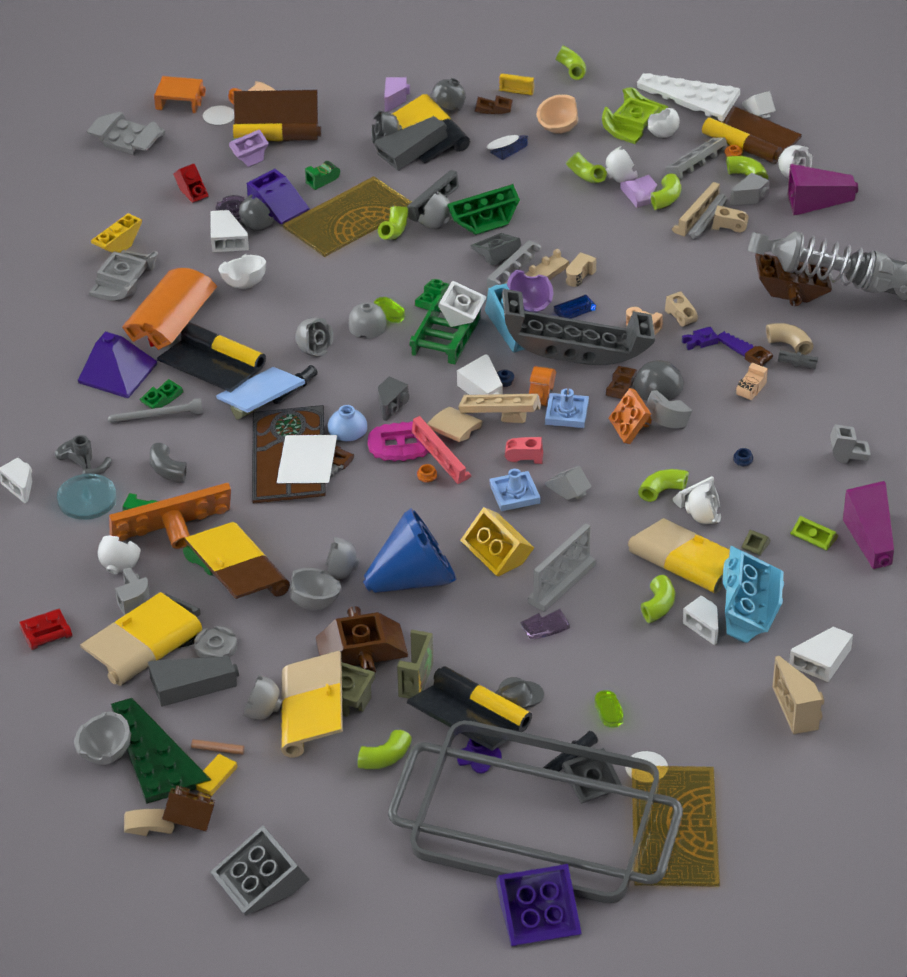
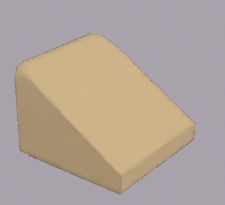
M502 412L501 421L525 423L527 412Z

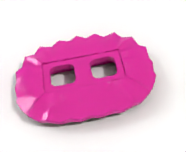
M412 421L408 423L384 424L375 427L367 438L369 452L373 453L375 458H381L383 461L414 460L417 457L424 458L426 454L430 453L412 433ZM416 438L417 443L405 444V439ZM396 440L397 445L386 446L385 441Z

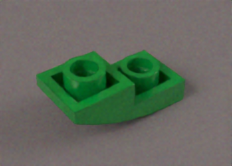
M432 279L424 286V293L415 299V306L429 310L431 302L436 299L438 294L443 298L449 284L444 283L440 279Z
M168 379L158 389L152 387L139 400L151 409L162 408L174 401L184 391L181 386Z

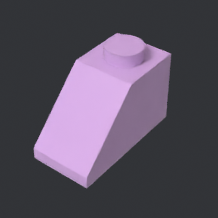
M386 77L385 111H390L405 103L407 95H410V84H407L406 77Z

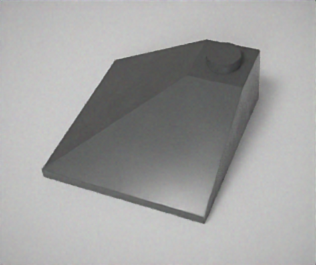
M264 825L210 871L245 915H249L293 895L310 880Z

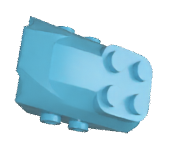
M730 546L729 557L724 562L722 579L726 589L725 617L727 635L747 643L754 636L769 631L783 603L784 571L733 546Z

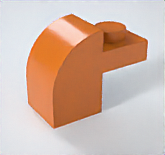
M534 366L529 381V394H538L541 406H547L550 390L553 391L556 370Z

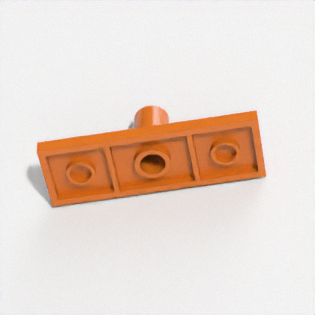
M224 483L110 514V536L119 537L118 541H125L133 536H143L148 532L165 528L172 548H184L188 546L185 542V537L190 536L185 522L195 519L201 520L207 516L223 514L230 510L229 483Z

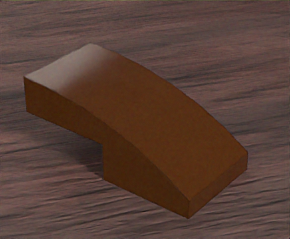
M497 95L495 101L478 97L474 112L483 114L510 113L513 100Z
M618 366L613 373L611 383L606 388V396L622 399L628 389L632 387L637 370Z

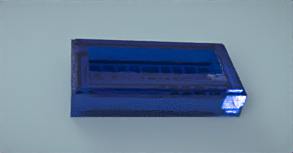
M586 294L554 306V312L559 317L569 319L596 310V304Z

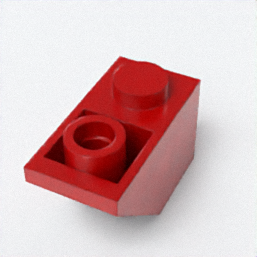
M195 163L180 168L173 173L180 191L192 203L209 196Z

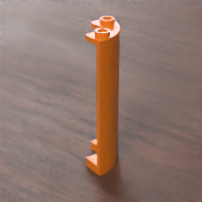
M172 269L168 271L122 328L133 342L147 335L157 350H160L175 340L217 288V285L210 277L194 269Z

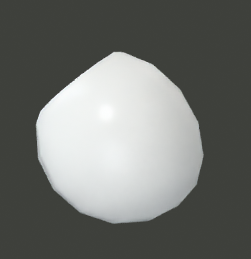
M245 254L242 258L223 262L218 270L222 279L228 285L237 289H248L262 280L266 271V260L258 255Z

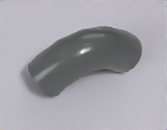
M164 443L153 444L150 448L149 459L150 465L155 472L165 479L185 482L187 463L172 460L169 457L170 449Z

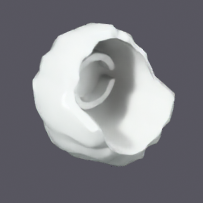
M666 108V110H662L659 114H651L648 120V130L660 138L673 136L679 128L680 122L677 111L673 108Z

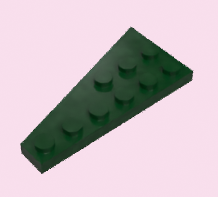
M133 698L111 703L112 712L121 714L128 722L131 739L127 753L146 804L168 798L171 788L176 789V786H182L193 791L197 789V784L211 781L206 773Z

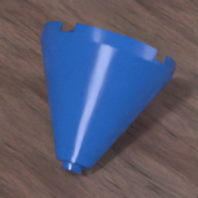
M412 508L404 512L364 574L365 580H363V583L369 592L373 590L374 593L447 585L456 580V575L448 559L438 547V542L421 517Z

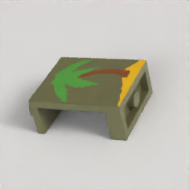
M411 630V662L399 660L397 666L398 697L409 699L424 690L434 664L433 633Z

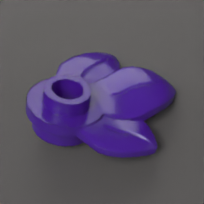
M472 739L468 741L467 747L461 749L502 759V753L499 748L491 751ZM457 758L459 766L471 764L472 769L480 774L486 773L491 767L490 765Z

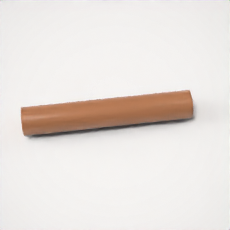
M194 739L191 743V748L242 755L245 749L242 745Z

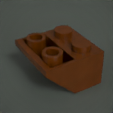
M176 786V789L171 788L162 820L207 832L215 800L211 799L212 795L203 792L195 795L189 793L190 789L182 786Z

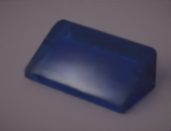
M519 136L518 140L512 144L492 149L490 153L504 160L528 146V136Z

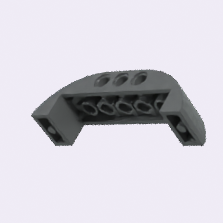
M503 289L502 291L505 323L510 335L521 347L536 355L587 365H610L624 362L640 355L655 342L652 314L633 311L627 328L524 311L522 292Z

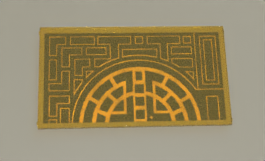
M373 176L284 223L283 228L326 257L378 229L382 222L389 221L390 207H407L411 201Z
M656 766L659 771L657 794L677 799L682 805L683 815L663 879L655 884H643L634 881V885L719 887L714 767ZM631 768L632 788L650 792L654 780L653 776L646 771ZM632 798L633 846L647 801ZM659 803L653 804L634 872L646 875L656 873L674 813V809L671 806Z

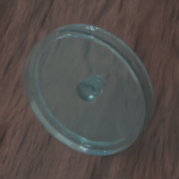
M98 474L74 476L65 481L57 492L59 509L68 517L79 520H89L105 515L114 507L117 500L116 488L113 482Z

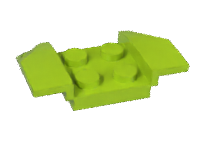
M629 87L622 89L624 103L614 114L608 107L604 108L602 124L603 128L615 138L636 144L643 136V129L648 125L649 116L661 113L668 106L652 101L641 95L635 88Z

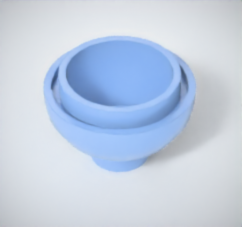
M343 405L330 417L328 432L330 435H337V440L354 441L361 438L367 432V421L364 415L354 409L353 406Z

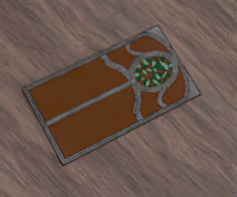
M324 405L253 412L252 503L326 496V483H277L285 436L325 435Z

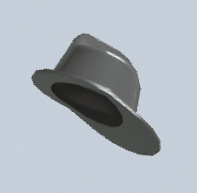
M518 677L506 678L495 692L522 708L534 706L540 703L544 697V691L540 685Z

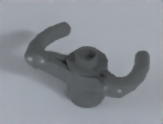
M78 435L63 443L55 451L57 459L69 458L78 463L83 469V476L87 478L100 475L109 468L112 462L110 457H106L99 467L91 469V441L84 435Z

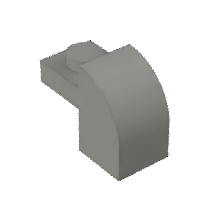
M657 390L651 391L646 403L647 408L652 414L651 419L669 428H685L692 413V410L681 400L668 401Z
M834 425L830 434V442L835 459L844 464H847L849 458L868 461L871 456L868 442L857 440L854 427Z
M131 567L123 569L125 585L115 588L117 604L124 615L150 599L147 577L140 579L138 573L135 574Z

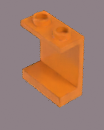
M162 76L154 94L155 109L163 110L167 99L191 101L192 113H196L198 106H201L202 97H205L206 93L203 80Z

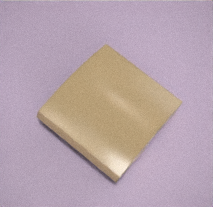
M448 407L436 414L427 425L433 431L461 442L469 439L471 431L480 429L483 421Z

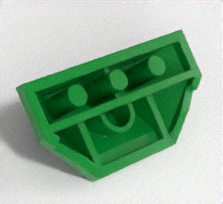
M514 184L448 203L447 206L454 222L474 235L507 226L520 199Z

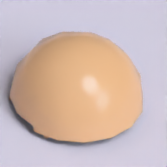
M569 95L549 97L537 109L536 116L538 122L545 130L554 134H563L571 131L578 123L576 99Z

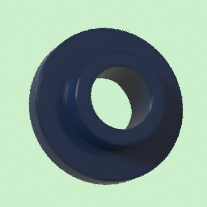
M506 369L497 372L503 387L510 386L514 381L513 372Z
M747 448L738 449L733 456V461L740 466H748L753 463L754 459L752 452Z

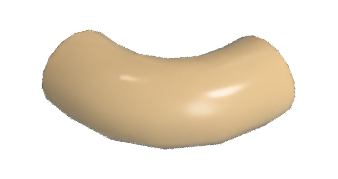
M785 323L766 325V335L769 343H787L794 348L796 353L798 351L803 355L813 350L812 340L800 328Z

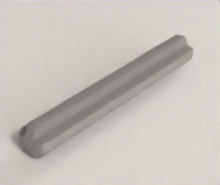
M721 193V195H718L689 232L691 239L699 238L713 220L717 205L723 206L726 203L727 197H725V194Z

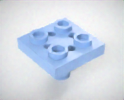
M567 388L563 389L561 394L550 393L545 425L584 428L589 396L574 395L572 389H569L568 395Z
M511 469L506 476L489 479L490 487L501 512L540 504V495L529 471L521 472L519 469Z

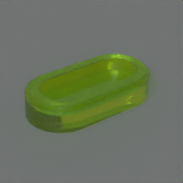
M379 297L374 301V304L380 306L384 311L388 321L398 323L405 319V309L392 299Z
M609 690L599 691L595 695V707L602 723L608 727L620 726L623 723L624 713L617 696Z

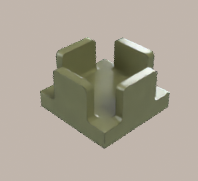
M341 662L342 716L348 717L350 713L349 706L358 708L361 712L365 710L371 699V685L375 680V672Z

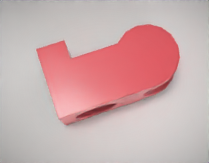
M542 437L509 439L506 442L505 458L510 462L534 460V464H542Z

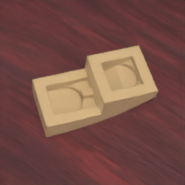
M139 809L127 811L124 814L125 833L147 836L150 830L172 834L174 823L162 820L165 809Z

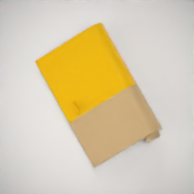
M665 518L632 536L628 542L629 552L716 594L723 586L724 562L729 557L730 550Z
M159 592L81 643L80 646L107 666L109 680L113 684L121 686L148 668L149 661L160 660L200 633L202 625L195 615L162 592Z
M340 650L289 664L282 669L281 750L285 756L294 758L303 754L304 742L343 732Z

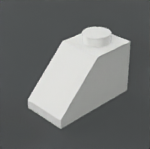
M770 91L753 95L742 102L748 112L764 119L771 117L770 114L776 111Z
M19 458L0 467L1 484L24 503L28 502L30 495L32 469L28 463H24Z
M701 595L684 607L683 624L715 645L718 639L717 606Z

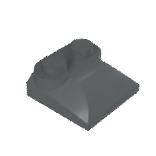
M499 233L470 246L474 251L484 255L487 263L498 265L502 260L510 258L520 248L521 241L518 237Z
M580 756L562 764V768L567 774L622 786L611 763ZM570 784L581 804L610 794V792Z

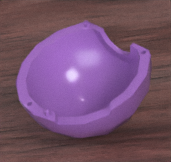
M515 270L508 278L507 286L509 290L522 292L524 311L537 313L543 311L551 303L554 294L553 286L548 277L544 275L530 277L525 275L524 271Z

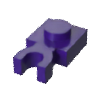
M711 327L695 330L693 335L687 334L682 336V343H687V350H691L698 345L700 348L718 344L719 337Z

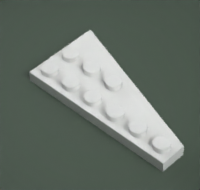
M643 73L637 82V88L651 94H661L662 98L666 100L671 98L675 100L676 104L691 110L704 111L706 116L711 117L714 115L721 122H723L740 95V88L658 76L651 73Z

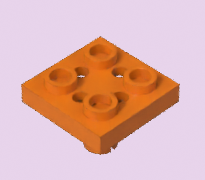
M631 388L628 389L608 418L623 442L631 444L642 427H649V424L652 422L651 412L637 391Z

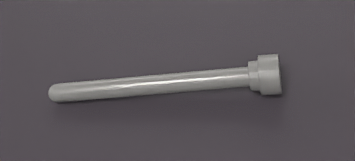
M201 398L193 399L189 404L114 414L108 417V421L114 423L190 411L195 413V415L203 414Z

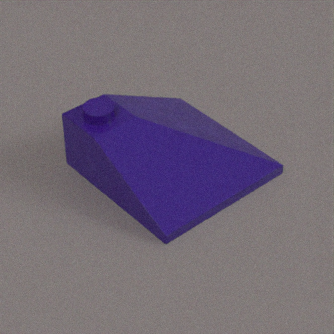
M105 331L96 341L78 378V383L129 398L156 367L157 361L124 337Z
M568 864L498 875L496 879L498 895L511 946L582 934Z

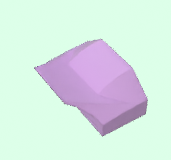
M257 130L231 141L229 147L236 157L249 167L264 160V152L269 143L262 132Z
M650 175L620 183V189L636 208L652 204L650 196L657 187V184Z

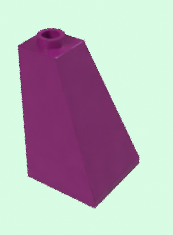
M790 164L787 194L793 215H800L855 201V193H858V183L854 181L853 175Z
M885 481L847 489L843 512L845 525L872 569L892 565L894 544Z

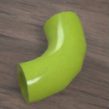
M563 45L555 60L569 69L568 72L572 79H582L586 73L585 62L576 52Z
M579 152L575 153L565 163L577 176L587 182L600 183L607 177L605 167L591 164Z
M728 156L726 158L728 174H744L748 176L750 173H754L767 180L769 179L763 165L753 158L745 156Z
M675 174L665 175L661 181L663 189L651 193V203L654 210L670 206L679 198L682 187L679 178Z
M401 206L390 207L389 221L382 222L378 227V235L382 239L395 240L404 232L407 224L408 208Z
M680 469L657 471L644 480L640 485L638 494L643 500L652 502L664 490H684L688 482L689 472Z
M659 575L651 581L650 589L654 593V597L641 604L643 617L648 623L665 616L674 605L676 592L671 580L666 575Z
M394 730L391 732L388 741L381 746H361L358 755V768L381 769L393 765L403 758L409 749L412 741L410 734L403 730Z

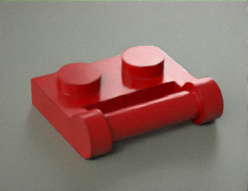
M60 608L19 622L20 629L31 650L37 649L39 645L63 637L69 638L73 636L71 628L67 624Z

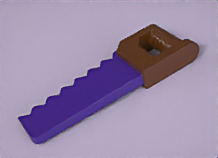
M723 331L717 335L720 342L744 356L745 360L750 363L764 366L766 362L773 358V354L765 348L753 346V344L744 342V340H740L738 337L735 338L730 333Z

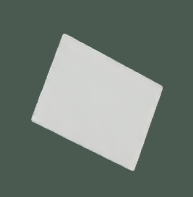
M286 435L277 483H329L337 435Z

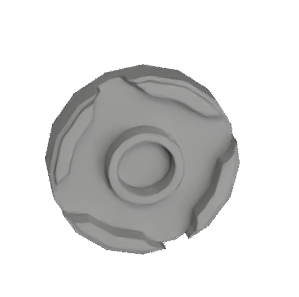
M214 626V629H203L194 640L195 652L200 658L231 657L237 650L235 633L227 627Z

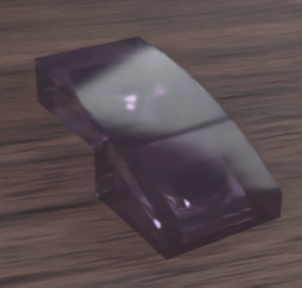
M561 609L544 617H541L540 613L520 622L529 639L548 637L570 628L569 622Z

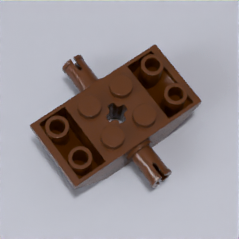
M755 254L759 280L771 297L790 300V305L793 306L795 304V306H799L802 302L808 303L832 290L829 275L824 280H820L817 273L812 277H808L805 270L800 274H796L795 271L792 273L785 272L777 256ZM799 262L798 271L802 268L804 262ZM808 264L809 274L814 271L816 265ZM820 267L821 277L826 274L828 268Z
M353 606L347 610L349 617L335 619L315 637L319 656L340 650L342 663L353 666L361 665V668L375 673V662L408 657L400 623L379 612L361 615V609L358 606H355L356 613L353 611Z

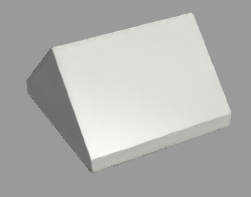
M452 281L438 306L450 327L474 321L487 296Z

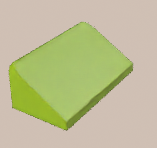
M802 516L798 518L790 533L826 551L838 538L837 532Z

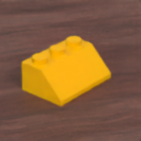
M484 507L460 539L498 577L522 565L534 549L499 513Z

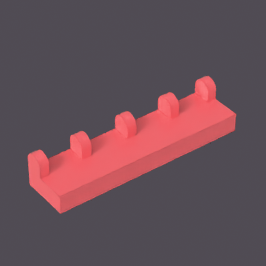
M420 416L414 418L412 433L457 484L468 480L471 474L468 471L466 472V467Z

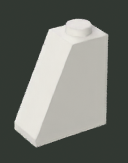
M229 210L211 211L212 252L249 250L248 233Z
M487 354L457 370V386L469 395L503 394V385Z
M832 627L792 648L789 664L802 672L829 682L851 651L853 634Z

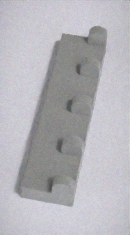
M725 137L711 138L665 167L667 174L673 173L681 180L683 179V171L687 170L688 173L694 172V164L705 165V157L710 155L713 159L718 156V149L721 148L725 152V148L728 147Z
M528 240L487 278V293L489 288L494 285L505 284L515 270L523 269L535 258V251L541 250V246Z

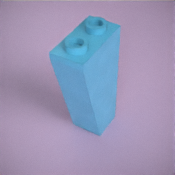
M507 284L494 285L488 290L485 312L513 353L525 350L510 335L505 323L502 291L503 289L509 290Z

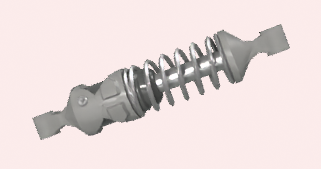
M798 231L792 232L785 238L769 240L767 235L752 232L747 251L764 255V252H772L778 257L785 272L792 273L795 271L796 274H800L805 270L808 277H812L817 273L820 280H824L829 275L832 283H836L841 278L844 286H848L853 282L856 289L861 288L870 293L886 292L896 295L899 300L907 301V260L891 259L886 254L874 250L869 253H863L862 247L857 252L851 254L850 244L846 246L843 256H839L838 241L834 243L831 253H827L826 238L822 240L819 250H815V237L812 236L808 246L804 247V236ZM799 262H804L802 268L798 271ZM808 264L816 265L811 274H809ZM820 267L828 268L826 274L821 277ZM832 270L840 271L837 278L833 280ZM844 272L848 282L844 281Z

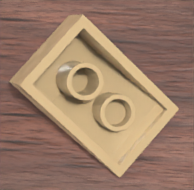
M776 656L772 687L792 733L799 734L819 730V723L822 720L821 705H824L822 692L818 691L815 683L782 657Z

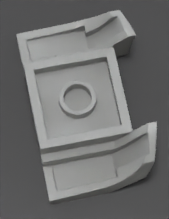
M122 112L109 113L98 117L86 131L89 135L99 137L105 147L132 155L138 149L147 151L160 136L164 137L166 134L165 130L160 128L157 123L152 121L147 126L125 120Z
M122 250L121 253L113 252L97 272L96 284L89 292V295L109 301L124 299L134 295L137 292L138 278L144 270H154L158 252L153 251L150 254Z

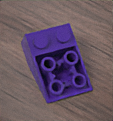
M276 169L246 183L247 197L252 194L253 199L256 197L260 199L269 209L270 213L268 215L281 225L310 210L287 177Z

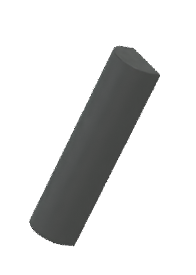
M448 171L407 206L408 218L418 222L420 215H425L424 207L437 191L445 197L459 187L457 171Z

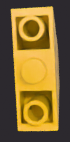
M127 213L94 237L91 243L112 253H121L122 250H127L132 246L142 224V219Z

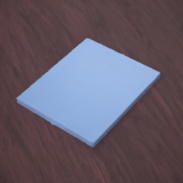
M271 367L248 379L232 392L224 391L216 395V397L248 413L305 384V380L276 367Z

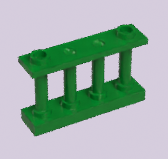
M438 294L436 299L431 302L429 311L415 335L411 336L409 346L412 347V355L416 356L420 347L445 352L448 355V363L455 365L481 319V309L473 322L450 327L445 318L438 317L440 312L442 313L438 306L442 297ZM437 324L455 328L458 331L450 333L432 329V326ZM428 335L450 340L451 343L445 345L427 341L425 338Z

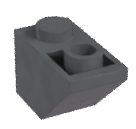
M390 376L378 386V402L382 418L385 421L392 415H395L397 410L408 402L410 396L408 384Z

